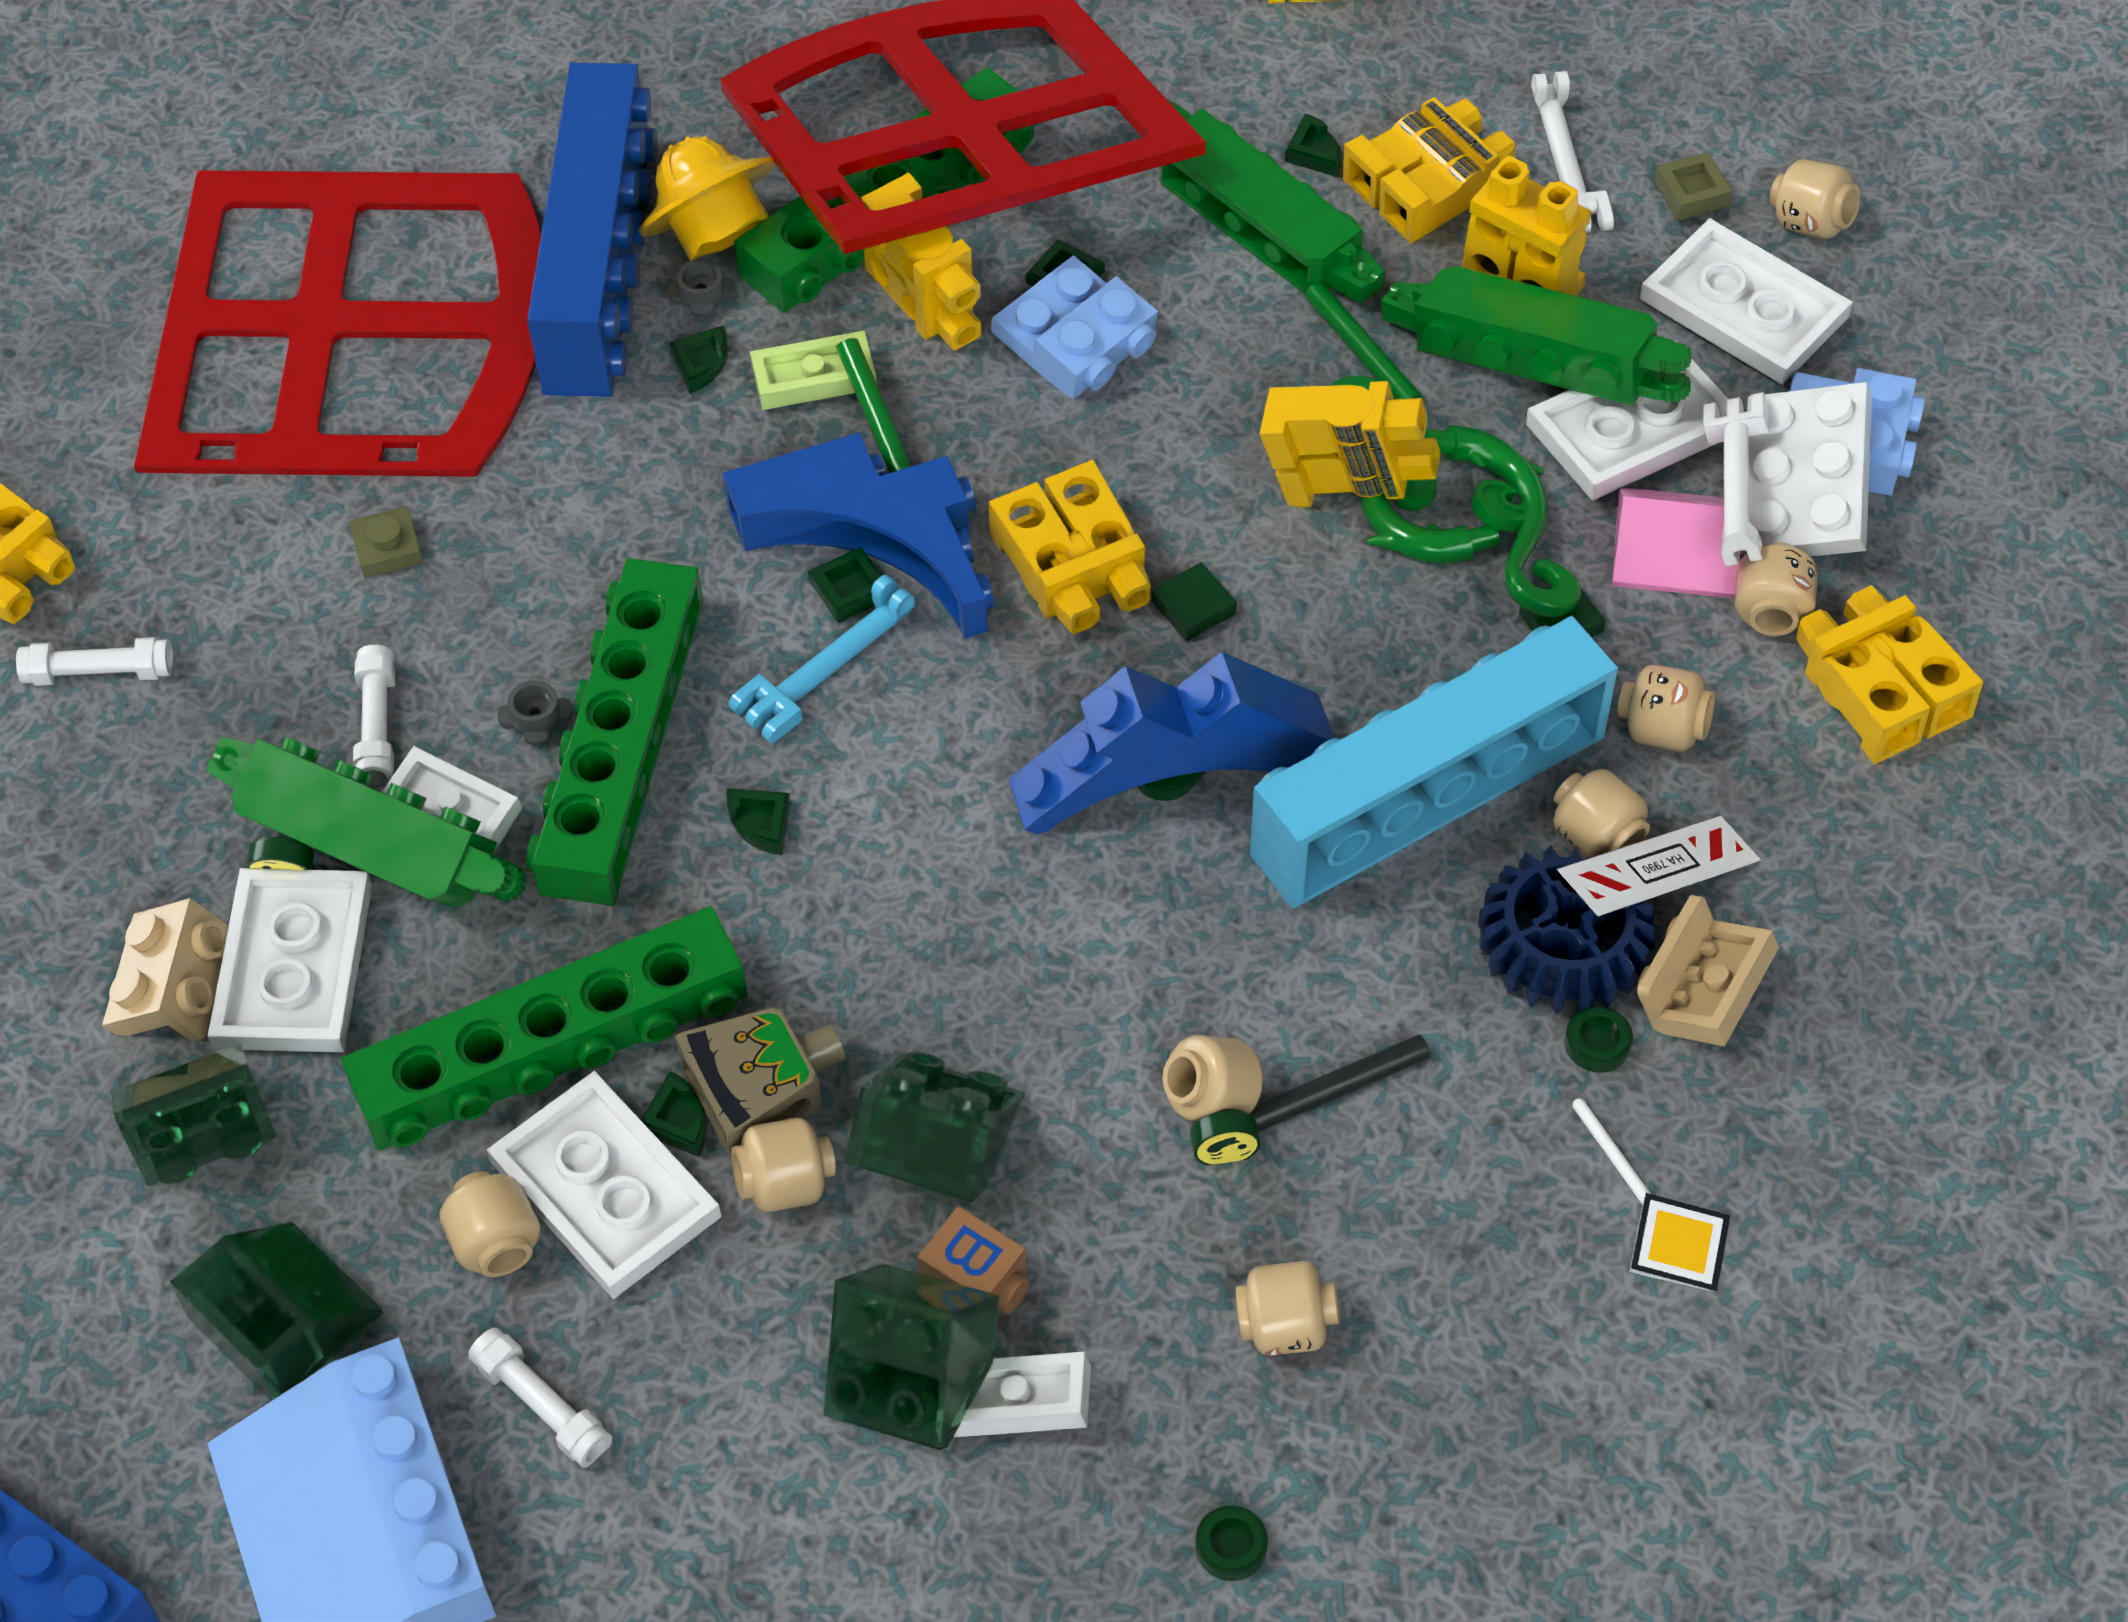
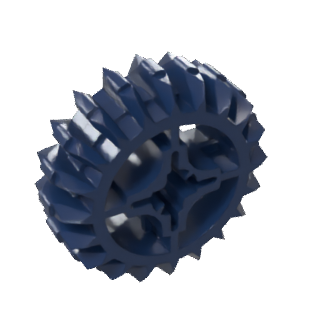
M1550 845L1543 853L1542 861L1525 852L1524 856L1519 860L1518 868L1505 865L1503 871L1499 874L1498 883H1491L1490 887L1486 890L1484 908L1480 909L1478 927L1481 932L1479 947L1482 955L1489 956L1488 967L1491 976L1506 974L1504 986L1508 994L1526 986L1528 988L1527 1001L1530 1008L1541 1000L1542 995L1553 998L1551 1005L1556 1015L1563 1010L1566 999H1574L1575 1005L1579 1010H1586L1591 1007L1593 995L1596 1000L1607 1008L1615 1001L1617 991L1629 995L1636 985L1637 976H1640L1644 968L1650 963L1651 954L1649 953L1654 949L1657 936L1655 927L1652 926L1655 917L1653 904L1642 901L1600 916L1593 912L1557 870L1585 860L1581 859L1582 855L1577 845L1570 851L1568 857H1559ZM1533 903L1538 910L1537 917L1532 919L1531 927L1520 931L1515 918L1522 910ZM1613 925L1619 940L1609 950L1601 953L1597 947L1598 938L1602 936L1603 929Z

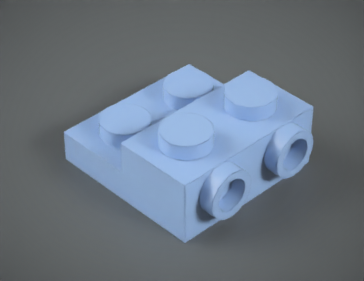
M1073 255L992 317L990 332L1043 378L1074 400L1087 388L1093 391L1102 388L1113 376L1116 365L1129 355L1134 359L1139 358L1151 347L1157 335L1155 326L1158 311L1117 276L1106 283Z
M1857 368L1853 383L1794 372L1790 391L1867 382L1872 393L1869 491L1892 496L1897 476L1909 478L1915 456L1917 442L1907 441L1905 438L1907 431L1917 433L1925 402L1924 397L1914 396L1916 379Z

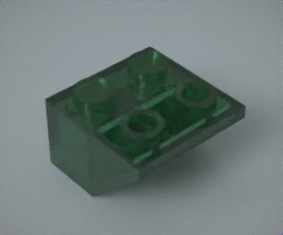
M241 1043L111 1092L113 1113L117 1125L147 1186L158 1182L173 1184L190 1178L200 1166L224 1157L230 1159L247 1157L259 1150L263 1142L277 1137Z
M909 1052L906 1056L900 1055L861 1086L844 1163L972 1203L989 1185L1024 1099L1025 1092L1007 1087V1080L993 1073L972 1071L966 1075L944 1068L945 1062L930 1054Z
M293 1222L225 1235L170 1281L188 1319L270 1401L314 1374L383 1314L382 1308Z
M886 1264L836 1279L824 1416L937 1450L947 1448L993 1364L999 1295Z

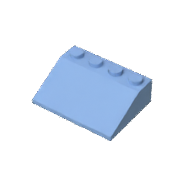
M399 1337L329 1363L207 1443L262 1622H484L496 1617L414 1375Z

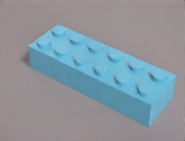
M1573 616L1551 627L1546 625L1535 629L1520 644L1499 655L1497 653L1486 655L1468 672L1447 683L1440 681L1432 684L1414 701L1395 711L1391 709L1382 711L1360 730L1343 739H1330L1320 745L1306 759L1289 768L1279 767L1266 774L1254 786L1251 857L1291 908L1295 909L1603 739L1618 667Z

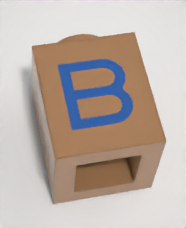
M960 1206L954 1210L917 1256L920 1285L986 1328H988L1000 1311L1006 1315L1011 1314L1019 1306L1029 1288L1030 1280L1027 1278L1026 1248Z

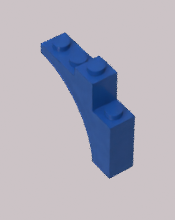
M859 432L722 473L727 508L745 552L755 548L798 544L829 546L850 551L862 547L868 556L892 565L928 589L953 617L964 638L988 632L987 609L994 607L993 593L985 573L982 572L975 575L970 564L974 561L968 537V513L976 510L975 498L969 480L966 476L957 478L948 456L886 474L879 453L869 455Z
M1220 652L1177 687L1125 666L1080 701L1085 719L1009 778V783L1024 830L1040 834L1048 832L1062 821L1101 800L1150 782L1205 771L1255 770L1271 772L1279 767L1289 768L1311 756L1320 745L1333 739L1334 735L1318 693L1225 652Z

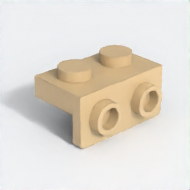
M1690 895L1679 916L1673 918L1670 922L1666 938L1651 965L1644 968L1639 978L1638 997L1653 1030L1664 1035L1725 1047L1779 949L1773 930L1716 921L1712 917L1705 897Z
M191 898L133 914L132 921L126 931V942L117 974L110 987V998L102 1026L115 1035L123 1036L169 1026L190 1041L205 1039L211 1020L229 926Z

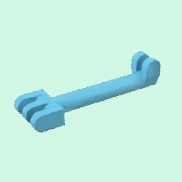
M882 575L875 581L871 589L872 600L876 607L875 610L776 687L759 673L731 696L728 707L738 716L748 710L745 722L754 730L768 721L763 727L761 734L769 743H775L803 721L801 708L795 703L907 616L915 607L914 596L904 588L898 590V584L888 575Z

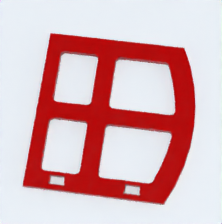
M939 0L880 12L835 25L792 41L752 60L720 79L721 92L770 157L773 158L774 162L844 254L1206 154V141L1075 0ZM1041 27L1046 30L1084 74L992 99L978 101L968 95L922 40L996 29ZM876 53L886 59L931 114L835 141L820 143L812 138L780 97L779 93L835 66L867 54ZM1101 106H1112L1122 114L1142 138L1047 165L1031 166L1025 162L1002 133ZM774 111L778 116L764 121L760 114ZM946 148H958L986 181L875 211L868 209L843 176ZM838 197L844 201L845 204L832 209L826 202Z
M197 170L134 464L136 473L476 477L508 431L524 400L536 367L527 319L541 234L534 207L519 173ZM234 208L309 209L313 211L299 289L294 298L289 300L211 299L208 297L223 220L227 211ZM368 209L476 210L484 215L493 243L497 264L498 297L490 302L348 301L343 299L358 214ZM208 336L285 337L289 339L274 422L268 432L261 434L185 433L180 430L197 346L201 339ZM436 338L487 339L491 341L486 359L473 389L445 434L437 436L322 434L319 432L333 348L339 339ZM203 446H235V459L200 458ZM417 448V461H382L384 449Z

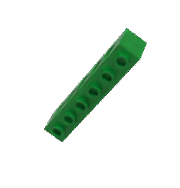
M986 67L961 84L968 95L978 101L1019 91L989 67ZM925 109L924 111L913 117L911 120L928 116L931 114L927 109ZM1034 125L1002 133V135L1021 154L1034 138ZM946 148L843 176L860 200L866 194L907 173H910L922 187V199L963 188L969 183L974 185L984 180V177L958 148ZM801 196L734 241L739 277L782 313H786L800 302L808 303L818 296L825 284L843 272L851 273L855 271L864 261V249L844 254ZM840 197L826 201L831 209L845 204Z
M626 558L620 580L611 581L606 596V615L608 619L604 630L597 629L592 639L590 661L593 667L589 680L581 679L577 687L575 696L577 719L574 729H566L562 735L559 748L561 771L557 782L550 781L546 787L543 799L544 826L541 834L532 835L527 849V870L534 872L540 896L615 906L703 605L698 567ZM605 778L602 781L592 782L597 779ZM591 830L586 834H576L581 831Z
M709 906L341 1057L340 1060L377 1150L380 1151L390 1146L397 1148L409 1147L424 1139L430 1129L454 1119L470 1121L479 1118L497 1101L517 1093L532 1095L541 1092L553 1082L555 1077L579 1067L583 1069L601 1067L608 1063L617 1051L641 1041L648 1044L663 1041L670 1037L679 1025L698 1017L716 1018L727 1014L737 1005L739 1000L748 997L743 965L712 906ZM672 979L683 980L674 986L662 985L664 982ZM608 1005H622L620 1008L614 1011H600L602 1008ZM548 1030H561L558 1034L551 1037H538ZM488 1055L499 1056L489 1063H476ZM437 1081L429 1088L422 1090L414 1089L422 1082Z

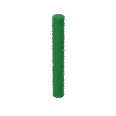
M1316 282L1307 289L1305 293L1307 301L1378 381L1389 382L1394 399H1423L1422 394L1323 283Z
M849 338L840 342L836 347L889 473L911 467V462L858 339Z

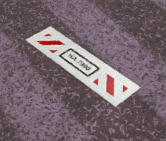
M1719 816L1557 870L1593 912L1600 916L1759 862L1761 859L1723 817Z

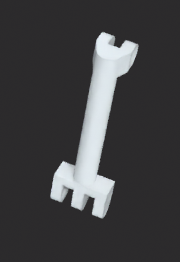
M1567 71L1555 72L1552 84H1547L1545 73L1533 74L1531 88L1541 113L1559 181L1578 190V204L1591 210V215L1597 216V223L1601 231L1613 230L1614 218L1607 191L1586 192L1562 108L1569 95L1570 84ZM1591 219L1588 226L1584 229L1587 233L1591 232Z
M1761 392L1751 394V411L1744 412L1740 397L1727 399V416L1721 417L1717 402L1703 405V428L1709 445L1724 442V527L1721 536V555L1726 567L1739 564L1738 551L1746 550L1750 562L1763 560L1761 556V547L1763 545L1759 532L1749 522L1748 437L1769 433L1768 405L1765 393Z

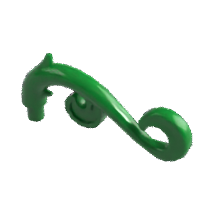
M1347 376L1336 380L1330 386L1355 385L1369 390L1370 382H1378V380L1366 376ZM1437 477L1436 479L1408 480L1404 499H1396V506L1409 511L1427 508L1436 498ZM1385 494L1371 498L1360 497L1364 515L1372 530L1377 534L1367 538L1366 542L1370 546L1386 548L1423 563L1443 565L1472 560L1474 553L1500 545L1498 530L1488 525L1467 530L1464 525L1442 529L1432 523L1427 526L1428 528H1424L1404 520L1393 509Z
M1450 425L1446 430L1426 429L1425 438H1436L1440 454H1444L1447 460L1475 464L1496 474L1505 481L1485 479L1477 484L1472 494L1471 507L1475 515L1486 525L1497 530L1517 532L1505 568L1506 588L1511 598L1521 607L1537 615L1562 617L1571 613L1581 598V586L1571 572L1556 562L1547 559L1537 561L1532 568L1533 576L1540 577L1546 581L1552 589L1536 587L1529 582L1523 573L1525 563L1546 528L1548 504L1545 489L1538 476L1543 474V468L1525 459L1516 449L1495 435L1479 429ZM1515 494L1520 502V505H1514L1511 503Z

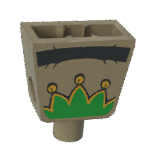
M774 1007L687 1030L675 1035L680 1065L700 1100L703 1110L731 1163L732 1147L741 1145L742 1136L749 1127L791 1118L806 1119L822 1109L820 1085L816 1073L846 1060L841 1041L831 1024L796 1038L782 1010Z

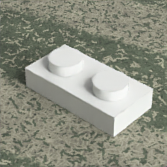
M415 746L412 747L382 791L387 793L390 784L394 783L426 797L423 810L441 817L446 806L481 821L476 833L498 842L495 850L523 810L518 797Z
M1085 1351L948 1362L942 1423L949 1438L1087 1428L1091 1365Z

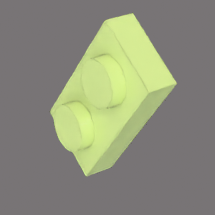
M865 331L750 351L752 370L762 410L855 393L836 349L840 342L849 338L858 339L876 381V373Z

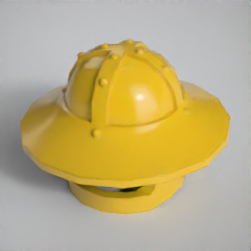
M687 136L684 141L674 146L669 145V149L664 152L662 160L657 166L655 184L658 196L656 197L655 209L638 229V232L642 237L646 238L673 229L690 261L707 254L723 251L735 245L734 241L769 217L753 185L768 175L776 166V163L772 157L742 159L736 155H731L722 144L714 142L707 138V136H695L692 138Z

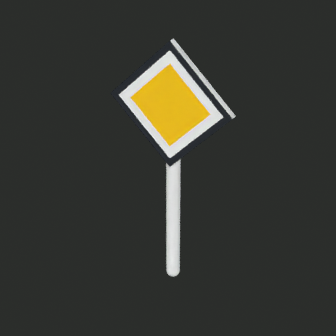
M1581 1098L1575 1099L1572 1104L1573 1109L1642 1203L1629 1272L1717 1292L1730 1215L1651 1194L1586 1102Z

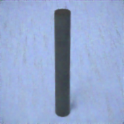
M1418 1034L1258 1103L1250 1113L1256 1120L1258 1132L1429 1059L1430 1051L1425 1039Z

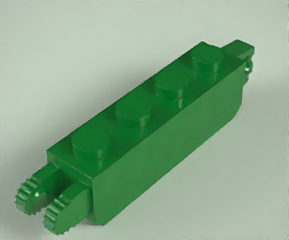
M1168 99V102L1206 141V154L1161 166V185L1303 294L1306 293L1311 285L1317 282L1323 283L1327 288L1332 287L1354 301L1362 303L1384 286L1385 270L1362 247L1363 228L1357 224L1353 217L1337 210L1321 198L1309 184L1300 182L1280 167L1269 154L1260 152L1240 137L1229 124L1220 122L1203 108L1191 115L1181 106H1176L1175 102H1170V99Z
M1457 266L1440 270L1430 284L1396 281L1381 301L1382 319L1416 332L1417 350L1631 406L1635 404L1639 396L1657 401L1664 400L1665 403H1673L1686 400L1689 392H1691L1689 377L1686 376V373H1680L1681 371H1686L1687 367H1690V347H1686V344H1681V342L1676 343L1672 339L1657 336V324L1651 314Z
M222 736L216 745L215 753L210 759L206 771L234 789L231 796L236 813L424 898L439 901L453 908H458L472 902L476 892L486 896L489 895L501 901L510 902V900L516 901L519 896L522 897V892L526 891L525 885L528 882L525 880L527 875L523 874L524 870L518 868V865L493 855L498 842L476 833L481 821L446 806L441 817L423 810L426 797L394 783L390 784L387 793L369 786L374 774L339 759L334 769H329L316 763L321 751L286 736L281 747L258 738L255 744H250Z

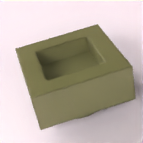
M1709 152L1657 166L1654 183L1678 221L1730 207L1733 190Z
M408 506L349 521L364 578L423 563Z

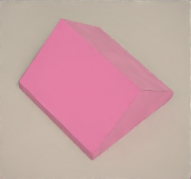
M1626 487L1619 488L1612 586L1734 599L1738 565L1726 567L1721 555V536L1724 527V497Z

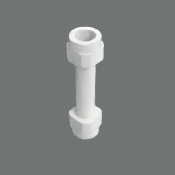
M156 637L136 638L135 647L69 651H55L50 642L31 643L30 646L19 647L16 654V669L20 683H33L34 686L54 685L55 676L136 672L139 680H159V677L171 676L173 664V649L170 640H157Z
M367 645L358 650L355 660L354 676L358 688L362 689L361 742L353 747V765L374 774L369 784L370 786L388 784L394 772V753L391 744L387 742V687L395 686L394 653L391 649L382 645Z
M491 1328L473 1343L469 1350L468 1358L478 1367L479 1372L493 1385L502 1380L557 1433L556 1441L559 1449L572 1461H576L582 1468H587L610 1447L613 1438L602 1427V1423L587 1409L577 1413L523 1362L524 1354L522 1347L508 1334H504L499 1328Z

